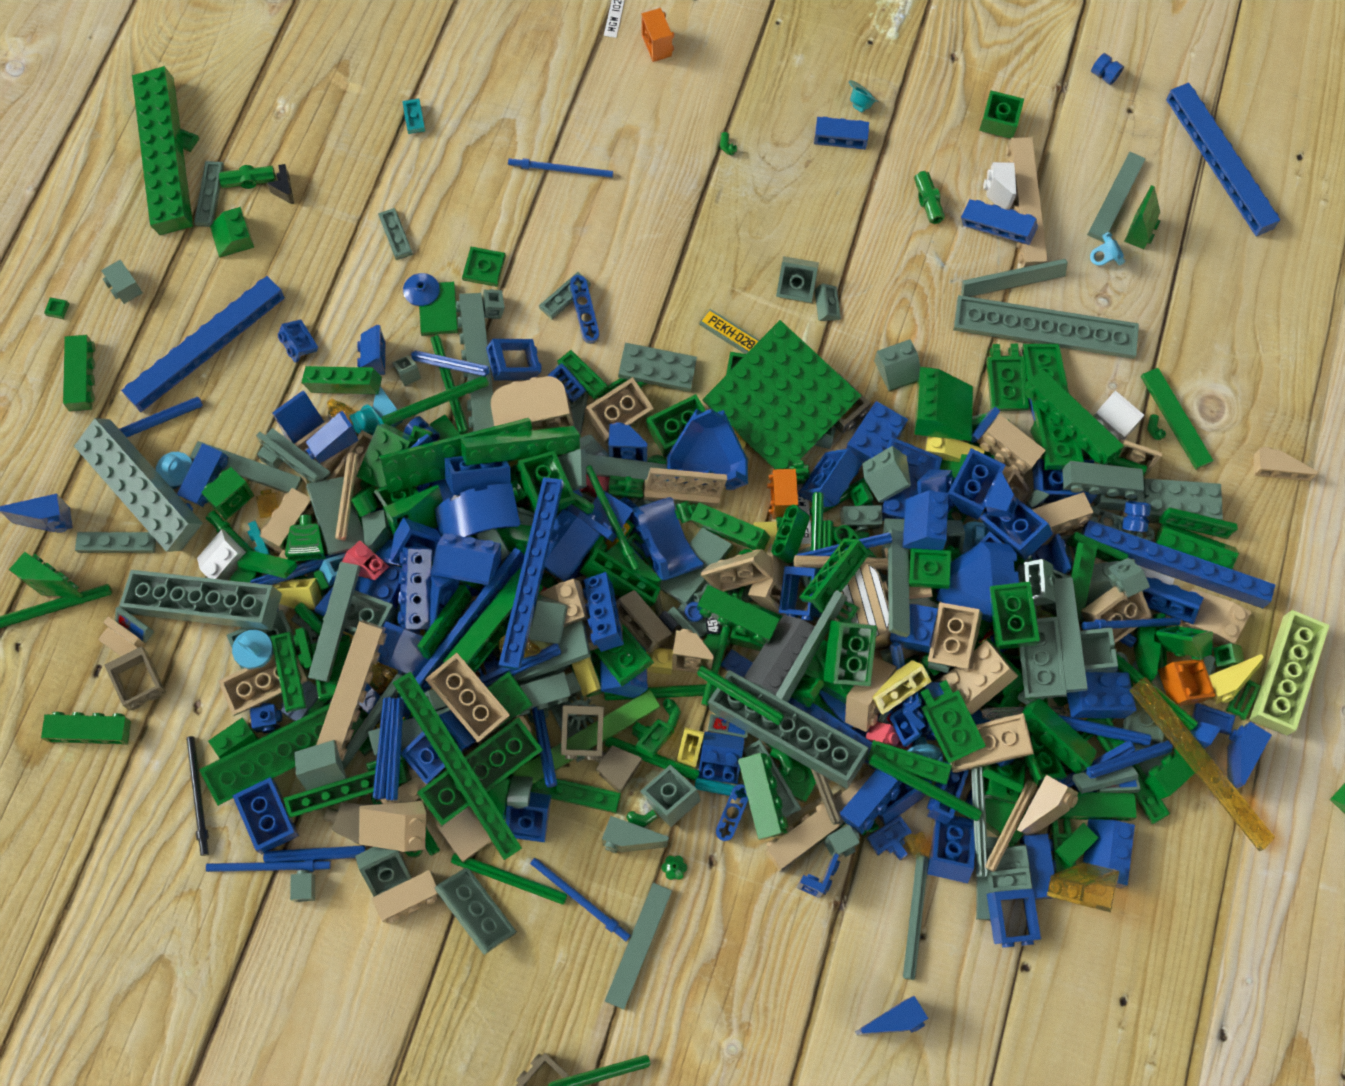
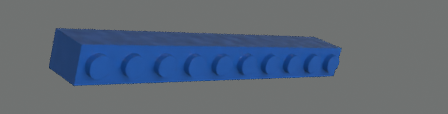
M1190 83L1171 89L1166 101L1254 235L1257 237L1273 230L1280 221L1278 213L1274 211L1269 200L1264 196L1259 185L1252 178L1250 171L1246 169L1241 158L1234 151L1232 144L1228 142L1222 129L1218 127L1214 117L1210 115L1204 102L1198 97L1196 90L1192 88Z
M268 276L260 279L256 285L243 292L237 300L229 303L223 311L215 314L209 322L201 325L195 333L187 336L181 344L172 348L163 358L158 359L153 366L143 371L134 381L126 384L121 391L141 413L284 300L285 297L282 290Z
M1090 520L1082 529V535L1128 554V558L1134 559L1135 564L1262 609L1272 601L1276 584Z

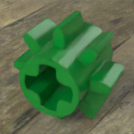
M796 460L794 465L789 466V469H796L797 484H805V479L810 478L809 465H804L803 460Z
M689 501L677 504V510H675L677 519H680L682 524L691 521L690 518L696 509V505H690Z

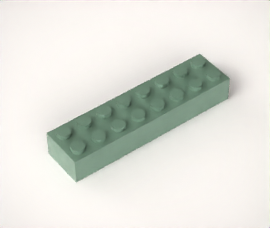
M94 418L74 447L166 552L182 551L203 523L111 419Z
M131 570L119 606L132 615L272 631L282 593L272 585Z
M728 671L724 677L726 680L782 713L784 719L777 725L719 688L715 690L708 701L711 712L842 787L849 788L868 757V747L736 673Z

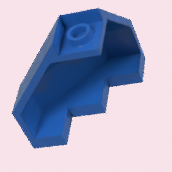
M696 409L667 456V469L727 475L726 490H734L747 485L748 458L724 410L715 412L710 409L701 412Z
M979 543L950 563L949 589L936 588L938 593L936 600L946 604L980 609L983 613L982 619L992 622L989 587L1019 583L1018 572L1014 571V562L1017 561L1016 552L1009 544Z

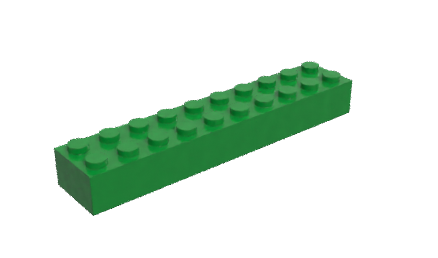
M162 66L132 75L150 226L159 235L193 227L174 77L167 68Z

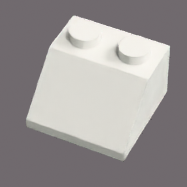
M993 162L991 169L987 171V179H984L983 188L986 190L988 199L1006 210L1011 208L1016 196L1014 163Z
M1114 391L1093 417L1118 440H1124L1136 428L1144 414L1117 391Z
M221 529L197 557L200 570L208 578L228 580L238 568L237 561L246 552Z

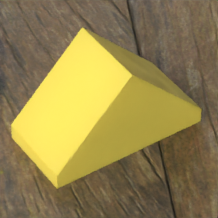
M685 727L677 762L696 768L705 732Z

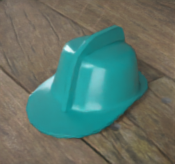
M849 80V84L853 88L850 101L856 110L862 113L870 109L875 101L879 102L865 87L853 80Z
M364 405L360 411L350 415L354 431L357 434L362 430L373 436L377 425L384 424L381 417L370 405Z

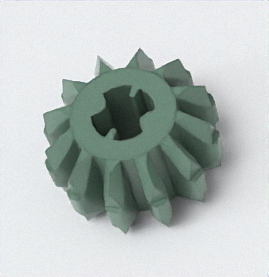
M583 695L580 696L578 701L573 696V703L570 701L566 702V705L596 706L595 704L589 705L591 703L590 698L584 701ZM568 714V720H570L568 726L571 727L576 723V729L579 730L580 724H582L585 729L587 728V722L590 724L594 723L591 717H596L597 715L577 716V714Z

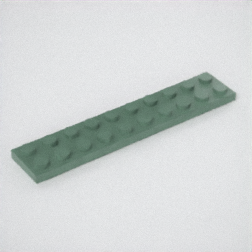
M958 295L953 330L1036 344H1059L1061 348L1135 359L1139 323Z

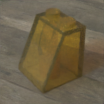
M1082 862L1051 875L1047 896L1111 912L1119 871Z

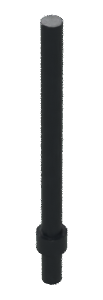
M189 736L186 739L197 823L196 840L199 841L200 856L209 855L207 843L209 833L205 826L195 737Z

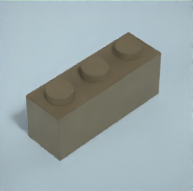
M635 590L617 600L619 619L648 653L660 648L667 642L672 635L671 631Z

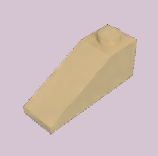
M1262 447L1253 455L1254 476L1311 481L1317 475L1315 469L1271 447Z

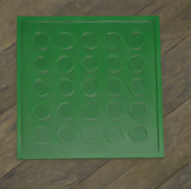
M779 320L702 401L715 412L724 410L734 432L774 470L789 469L790 465H794V461L801 460L861 398V395L787 325Z

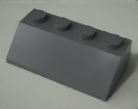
M783 615L769 643H765L744 678L776 696L812 633L814 626L803 619Z

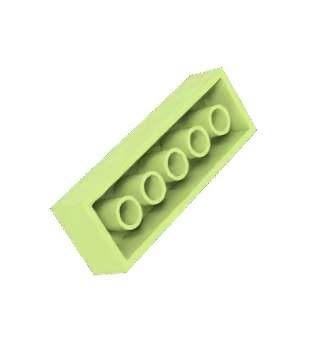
M1294 610L1283 616L1261 688L1249 719L1250 721L1286 736L1297 730L1330 625Z

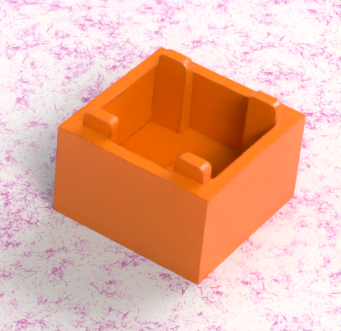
M661 8L641 13V35L653 62L672 57V51H674L672 38H674L675 34L671 32L665 19L666 13Z
M777 469L772 471V475H769V480L771 481L767 484V489L771 491L770 506H772V509H769V514H772V519L783 517L790 505L798 506L796 469Z
M1203 660L1177 661L1158 669L1166 695L1179 706L1201 703L1215 697Z

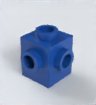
M263 703L257 708L250 709L251 725L256 733H272L275 729L280 728V722L283 720L282 712L274 704Z

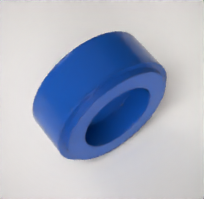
M691 602L685 608L684 613L689 621L698 622L703 619V616L699 614L700 611L697 610V602Z

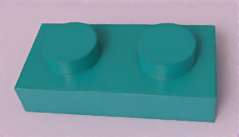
M420 99L402 101L408 134L425 132Z
M252 521L248 523L250 530L247 531L251 541H255L257 547H254L255 552L271 555L268 547L260 537L261 529L257 522Z

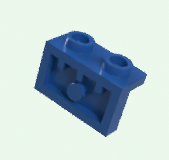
M301 319L281 324L278 339L283 343L288 356L292 358L294 363L299 362L302 355L317 352L318 346Z
M920 690L902 701L903 714L918 730L926 726L925 714L921 708L924 705L921 702Z

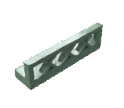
M274 428L266 435L262 432L256 435L261 445L309 482L323 481L331 475L330 471L314 459L312 460L308 454Z

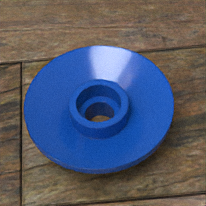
M426 273L412 275L403 286L404 297L415 306H427L433 303L440 292L438 281L432 275Z

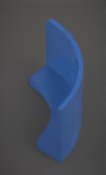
M512 484L487 485L488 489L475 491V488L461 492V496L454 500L448 498L435 508L440 536L442 537L445 533L468 537L487 530L518 527L520 520Z
M667 497L633 508L631 516L635 525L636 533L640 532L643 544H641L642 550L646 558H651L654 564L652 566L653 570L663 581L704 567L703 562L693 552L675 514L673 498Z

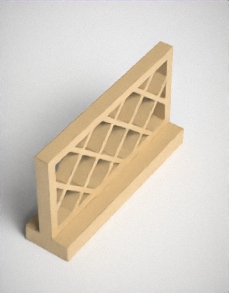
M650 468L647 480H644L643 500L658 501L671 497L674 503L689 501L690 504L698 505V503H702L706 506L718 507L719 497L727 481V475Z

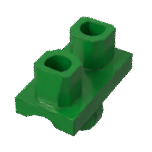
M610 475L608 493L612 496L642 499L644 479Z

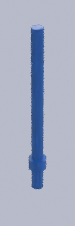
M527 158L522 160L508 159V165L522 167V169L529 170V168L613 178V171L536 162L530 161Z
M1180 618L1117 621L1096 619L1094 622H1083L1081 627L1083 630L1102 628L1177 626L1181 624Z
M537 858L531 861L530 864L606 925L605 928L608 931L614 932L625 942L630 938L631 935L619 926V922L614 918L610 919Z
M314 859L305 860V862L206 864V872L309 870L314 872L315 870L331 869V861H315Z

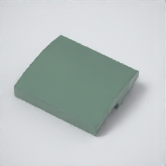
M1026 844L1007 846L994 872L989 870L990 893L1032 888ZM988 848V859L994 848Z

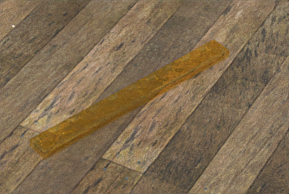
M1146 677L1142 678L1129 691L1257 850H1264L1275 839V836Z

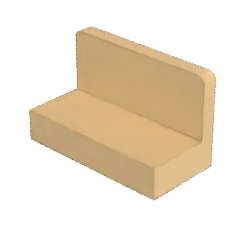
M107 617L103 622L108 628L98 640L118 655L123 656L144 644L137 636L110 617Z

